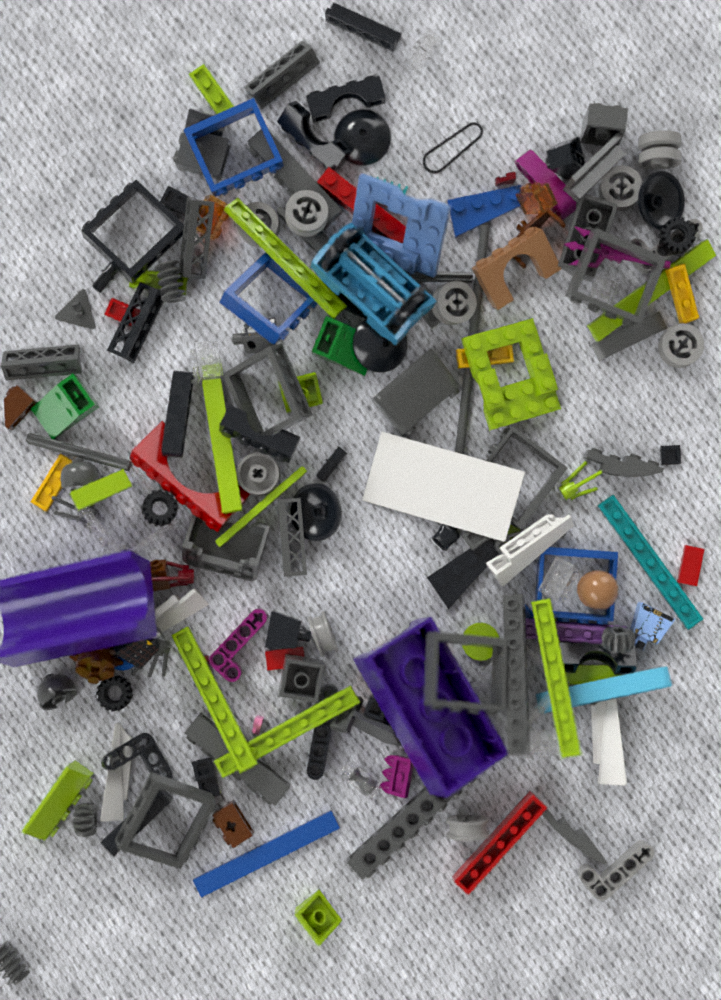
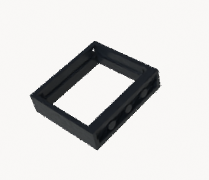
M135 180L133 183H128L119 196L115 195L106 208H101L92 221H87L83 225L81 232L83 238L133 284L183 236L184 224L139 181ZM138 192L174 227L129 268L93 233Z

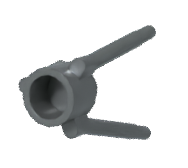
M55 496L51 497L52 500L78 511L75 505ZM93 504L78 511L77 515L79 516L57 511L54 512V515L78 520L86 524L93 521L98 510L94 508L95 505Z
M157 638L160 648L152 661L148 673L149 678L152 677L159 656H163V654L162 676L166 675L170 651L168 647L169 642ZM135 667L131 675L134 676L139 669Z

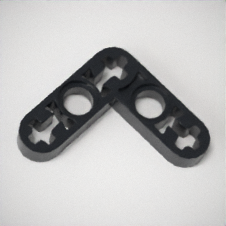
M149 733L135 736L105 754L101 759L103 769L112 771L140 755L150 773L153 772L161 775L160 771L162 773L166 772L167 775L165 777L172 779V771ZM141 737L143 739L147 738L146 746L142 745L136 748L135 745L142 741ZM125 746L132 749L130 757L123 755V748ZM151 753L156 754L158 757L156 764L149 762V755ZM119 756L120 759L113 762L114 766L107 765L108 757L112 759ZM160 764H162L163 767H160L159 769L154 771V767H157Z

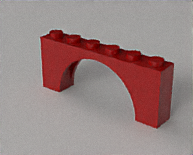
M161 421L132 449L129 459L134 466L140 467L145 471L150 479L157 481L164 491H169L180 504L188 507L194 516L200 517L210 529L219 532L236 512L223 514L219 492H196L182 485L174 477L169 468L167 457L162 456L165 423ZM239 485L243 506L250 494Z

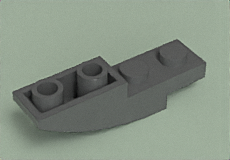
M592 448L591 450H586L583 457L601 464L599 471L601 470L602 473L619 477L650 476L661 473L664 468L659 467V463L648 460V462L642 461V457L635 454L624 456L623 461H620L621 458L610 454L608 457L602 454L603 451Z

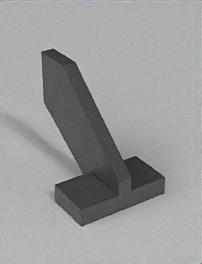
M357 696L360 701L359 704L335 716L330 725L333 731L348 734L352 726L384 743L401 746L392 727L359 713L364 702L361 696Z

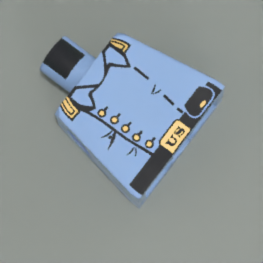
M638 602L630 630L638 635L635 640V647L643 651L648 641L658 644L675 621V618L642 602Z

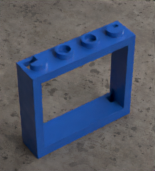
M254 98L183 129L214 197L225 196L228 194V191L234 188L241 189L247 182L252 180L254 182L264 177L263 175L276 173L277 170L284 166L283 160ZM251 114H255L274 158L214 184L195 139Z
M266 252L224 291L219 302L273 345H276L280 340H285L289 335L288 331L290 329L294 331L300 323L299 320L301 318L303 320L306 319L311 312L310 309H315L318 305ZM266 268L270 269L307 298L279 328L238 296Z
M549 547L538 556L535 601L542 600L545 555L609 559L608 573L617 579L618 552ZM615 603L605 609V615L553 611L554 617L558 618V621L561 622L577 619V623H589V620H596V624L608 625V621L614 622Z

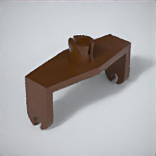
M546 207L529 223L522 220L520 222L522 226L518 224L516 230L520 232L516 237L522 236L524 231L530 227L541 228L549 217L562 228H565L566 225L562 219ZM515 256L512 258L523 269L527 267L519 257Z

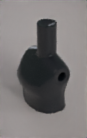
M442 524L437 533L432 537V540L441 549L447 551L460 538L457 531L459 528Z

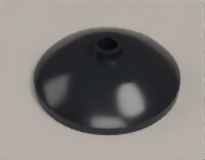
M359 109L346 114L339 121L335 130L334 140L339 138L353 150L346 161L358 166H367L378 162L385 156L390 147L391 132L385 119L378 113ZM365 131L366 135L361 136L359 133Z
M665 171L655 172L647 176L641 184L638 194L640 214L644 221L653 229L660 230L671 218L679 217L680 219L684 211L685 197L682 186L675 176Z
M366 318L358 325L353 335L354 355L364 368L372 372L391 371L402 362L406 355L407 336L405 335L395 346L391 341L375 331L366 322ZM395 324L387 329L391 333L396 334L401 327ZM384 340H386L387 342L386 347H384L382 344Z
M320 483L307 484L300 488L293 498H301L304 538L311 541H322L330 538L339 528L342 519V508L338 496L331 488ZM297 502L291 503L290 512L293 516L298 510ZM297 514L294 518L299 521ZM292 520L295 529L298 531L299 524Z

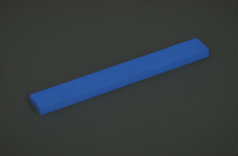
M332 810L194 878L193 882L202 898L340 829V826Z

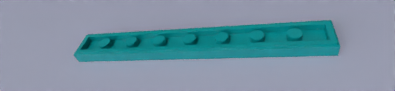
M614 494L598 504V508L685 628L689 630L702 621L704 618Z

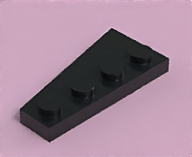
M493 538L489 539L474 552L471 548L427 577L448 609L487 567L486 563L499 554L494 548L495 541Z

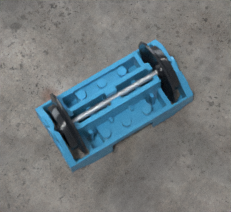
M349 223L338 234L335 233L328 243L320 249L311 261L310 267L337 296L342 292L368 316L366 322L381 336L396 346L408 331L435 306L437 300L425 290L426 284L420 286L363 234L364 227L357 228L353 223ZM326 259L327 262H326V265H325V267H324V268H325V271H324V270H323V267H322V263H323L324 260ZM395 324L401 327L396 334L391 333L387 329Z

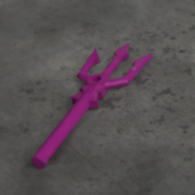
M575 227L583 237L590 233L589 230ZM576 241L563 244L572 251L576 249L583 250L584 245H579ZM600 243L601 249L595 248L593 251L594 253H599V256L595 263L589 262L588 267L598 268L605 258L610 261L614 260L618 264L622 260L646 265L651 264ZM579 259L568 265L577 266ZM665 261L663 268L669 269L671 262Z

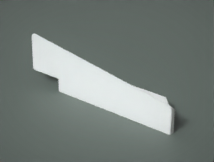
M617 699L592 703L593 763L600 764L598 784L626 785L627 780Z

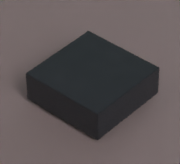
M680 445L660 446L661 465L681 464Z

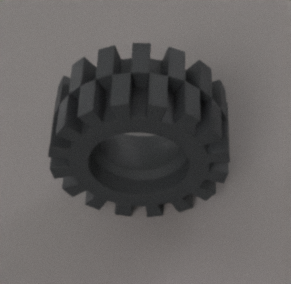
M675 217L663 225L658 235V238H660L658 242L659 245H663L661 247L663 250L667 249V253L673 252L672 255L682 254L694 244L696 231H693L695 226L689 224L690 220L684 221V217L681 219ZM672 230H681L684 234V240L680 243L673 242L670 238Z
M159 489L156 492L154 490L144 499L142 515L144 514V519L148 520L150 525L155 524L154 526L156 527L158 525L163 527L174 520L178 505L177 500L173 498L174 495L168 494L169 491L162 492V489ZM161 501L167 505V512L164 515H157L153 512L152 506L155 502Z
M114 675L107 680L101 681V684L97 687V701H100V706L105 707L107 711L115 712L116 710L123 709L131 702L130 700L133 697L131 683L125 677L122 678L119 675ZM111 686H118L121 689L122 696L119 700L114 701L109 698L108 689Z

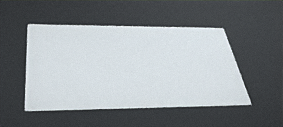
M381 432L362 500L505 542L525 472Z

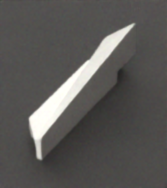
M546 515L501 546L500 550L503 554L486 563L501 586L507 584L574 527L571 516L555 518L554 515Z
M196 588L192 589L182 599L175 594L155 610L156 625L160 628L161 632H164L209 604Z
M116 723L114 726L111 751L132 739L123 729L121 723ZM125 746L123 748V755L130 757L132 749ZM119 756L109 759V765L114 766L113 762L120 759ZM132 760L115 770L107 772L100 821L124 820V800H127Z

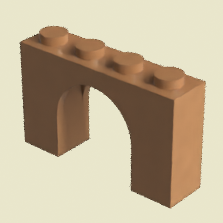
M538 227L528 228L522 236L511 239L508 245L494 250L491 256L480 259L471 268L491 306L499 310L514 300L504 281V269L513 257L527 254L539 276L545 279L561 270L558 267L559 261L542 229Z

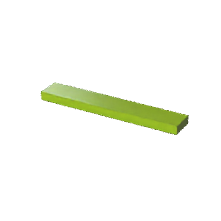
M304 466L297 469L215 540L216 544L219 547L225 545L308 473Z

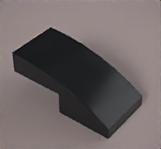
M212 758L192 761L195 780L198 783L199 789L211 792L214 797L221 795Z

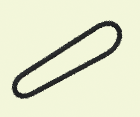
M471 122L433 147L423 157L424 168L430 173L443 171L482 137V126L479 123ZM476 125L479 127L480 135L441 169L433 171L426 166L425 160L428 154L469 126Z

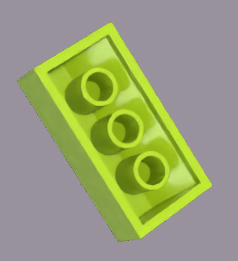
M76 760L67 765L21 832L44 841L49 836L53 838L59 830L57 826L61 820L64 822L71 813L68 809L72 804L76 805L81 799L82 795H80L82 789H87L92 783L93 779L91 777L94 773Z

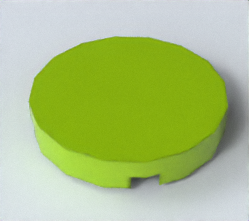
M483 622L474 623L463 632L465 635L499 638L496 629ZM462 645L464 652L474 660L483 661L492 657L493 648Z

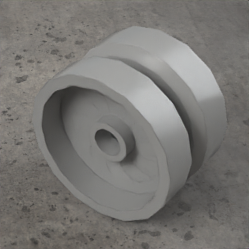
M660 130L641 135L638 138V148L642 151L638 155L639 167L643 169H669L682 163V153L678 149L681 147V134L675 131Z
M260 452L251 453L244 457L238 465V482L250 494L258 496L268 495L280 482V467L267 454ZM258 471L263 472L261 473L263 475L262 478L256 477Z

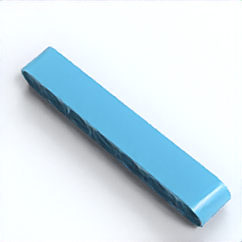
M668 666L574 685L568 687L573 708L664 689L673 685ZM549 692L535 694L539 713L552 712Z

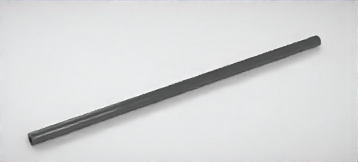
M488 225L480 226L477 261L487 257L490 226ZM476 276L473 291L476 296L477 305L475 313L470 318L468 336L478 334L483 289ZM464 368L455 452L463 455L473 381L470 368Z

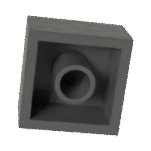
M589 103L582 122L580 142L605 146L617 133L623 137L626 131L628 108H622L618 105L606 106L601 103Z
M285 654L278 690L279 697L317 703L324 671V661Z

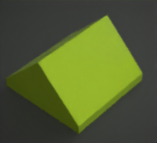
M316 372L297 376L309 407L323 404ZM278 381L286 413L291 412L289 404Z
M317 890L295 907V917L317 946H320L343 921L320 890Z

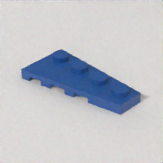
M522 185L447 200V204L451 206L450 218L454 237L456 238L525 205Z

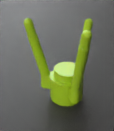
M584 461L567 479L561 482L562 486L558 488L566 501L568 499L572 501L579 496L597 491V487L578 492V488L601 475L602 471L600 470L577 484L573 481L570 482L587 465V461Z

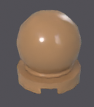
M605 571L588 572L580 578L577 584L579 599L585 606L591 609L603 610L609 608L615 603L619 594L616 579Z

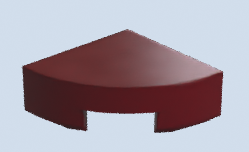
M515 172L506 173V177L498 176L495 179V186L514 184L516 180Z

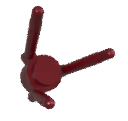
M167 561V565L182 569L178 570V576L152 577V581H178L171 583L170 588L188 586V584H194V569H189V565Z

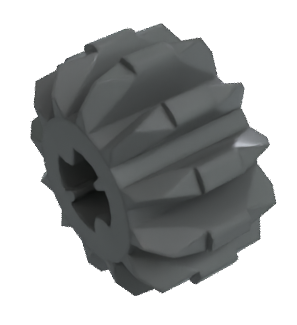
M615 625L613 627H606L601 638L603 648L608 649L609 652L613 651L622 654L630 652L634 648L636 640L634 631L629 630L628 627L624 628Z
M89 803L77 805L73 813L75 834L78 837L93 836L98 827L96 807L94 804Z

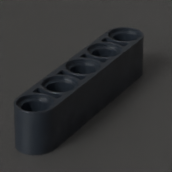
M173 371L162 441V456L183 457L193 384H191L192 379H194L193 372Z
M333 684L324 685L320 693L319 702L327 698L324 695L326 689L331 688L337 693V687ZM333 718L314 728L307 765V775L310 779L318 780L324 774L332 730L330 725ZM325 727L328 733L325 736H321L318 734L317 729ZM316 746L324 748L322 755H317L314 752ZM313 765H317L320 767L321 772L314 774L310 768Z

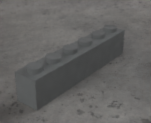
M260 129L247 142L250 147L248 151L254 158L258 156L262 160V164L273 159L274 156ZM271 134L284 165L274 173V179L280 186L284 184L288 188L286 192L290 197L302 190H311L320 194L328 205V218L324 227L326 229L342 214V209ZM308 203L306 213L310 212V203Z
M202 713L196 717L185 731L186 738L191 743L200 745L202 747L201 750L208 756L212 755L217 759L229 752L216 724ZM257 759L258 764L247 771L240 773L237 770L232 773L237 780L240 781L242 779L247 783L246 786L252 792L256 793L257 791L260 793L262 799L269 805L273 804L276 806L291 786L289 782L260 759Z

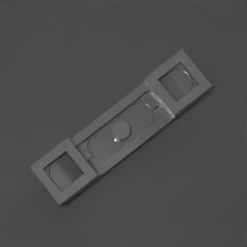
M656 312L643 318L641 324L633 325V327L628 325L606 336L599 342H594L591 346L598 361H601L667 329V326L660 312Z

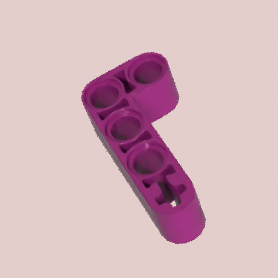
M529 149L514 161L518 170L550 203L551 211L560 219L565 220L575 212L577 207L576 201L563 190L566 186L565 183L553 171L547 168V165L533 150Z
M258 608L253 610L210 656L211 666L229 682H236L242 676L241 666L232 658L267 622L268 614L264 609ZM255 613H262L263 621H257L254 626L247 622L248 620L252 622L256 618ZM243 626L250 628L251 633L249 636L241 634ZM229 640H234L237 643L236 650L228 648ZM220 654L224 657L223 664L215 662V655ZM229 668L237 669L238 676L231 677L228 674Z

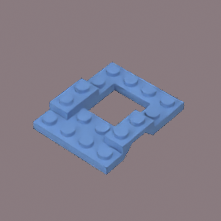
M362 173L358 180L352 223L357 228L364 227L363 234L404 271L411 274L417 271L434 278L438 271L451 206L434 199L418 200L404 195L398 186ZM376 201L388 205L389 211L408 217L403 243L371 232Z

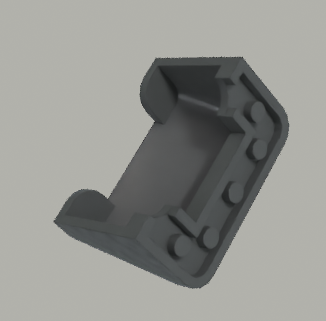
M431 348L376 394L373 398V403L401 436L404 434L409 436L416 430L415 425L431 410L444 399L455 397L460 392L458 390L460 385Z
M192 515L182 545V560L190 566L247 581H255L260 569L270 526L262 522H256L250 528L244 527L225 545L219 547L215 540L234 524L227 522L219 532L210 529L200 517Z

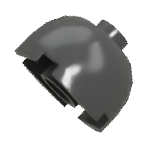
M84 458L72 459V463L65 465L61 471V487L83 486L99 480L98 470L91 462H84Z
M49 674L43 678V681L38 686L37 699L43 710H53L58 708L56 704L65 700V704L77 695V689L66 675Z

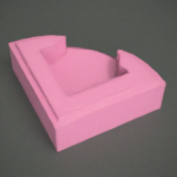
M258 715L255 717L252 734L259 736L264 717Z

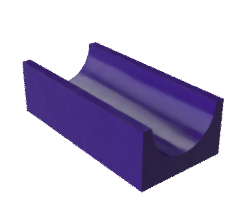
M132 550L0 580V611L4 627L3 640L0 646L1 664L14 668L157 637L150 561Z
M430 616L409 623L410 626L382 645L353 658V661L429 794L448 797L505 758L508 753L489 716L486 715V711H480V714L468 713V709H462V712H450V708H443V711L431 710V706H424L427 633L440 632ZM438 643L436 700L481 704L447 643Z

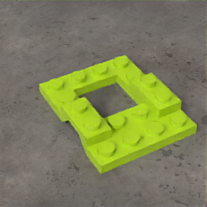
M533 318L461 339L472 376L481 390L483 412L489 431L561 409L556 390H558L548 355L543 352ZM519 343L530 379L500 387L495 368L492 369L487 352Z

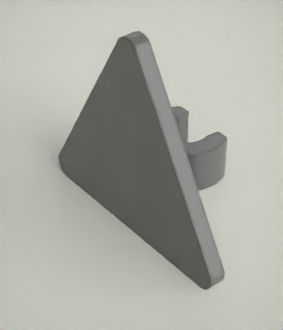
M82 289L55 315V319L95 329L86 290Z

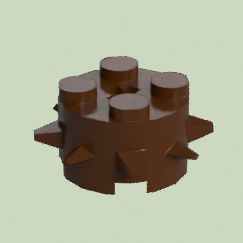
M113 646L69 656L70 659L76 661L75 672L87 679L90 684H98L99 681L113 677L115 667L124 663V661L117 658Z

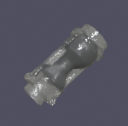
M347 761L340 770L343 772L341 777L365 797L369 796L373 799L381 789L379 782L354 761L351 763Z

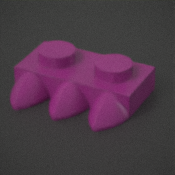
M400 755L385 757L384 760L392 768L382 771L383 775L390 781L382 782L380 784L381 789L388 794L408 798L414 768L412 762L408 757Z

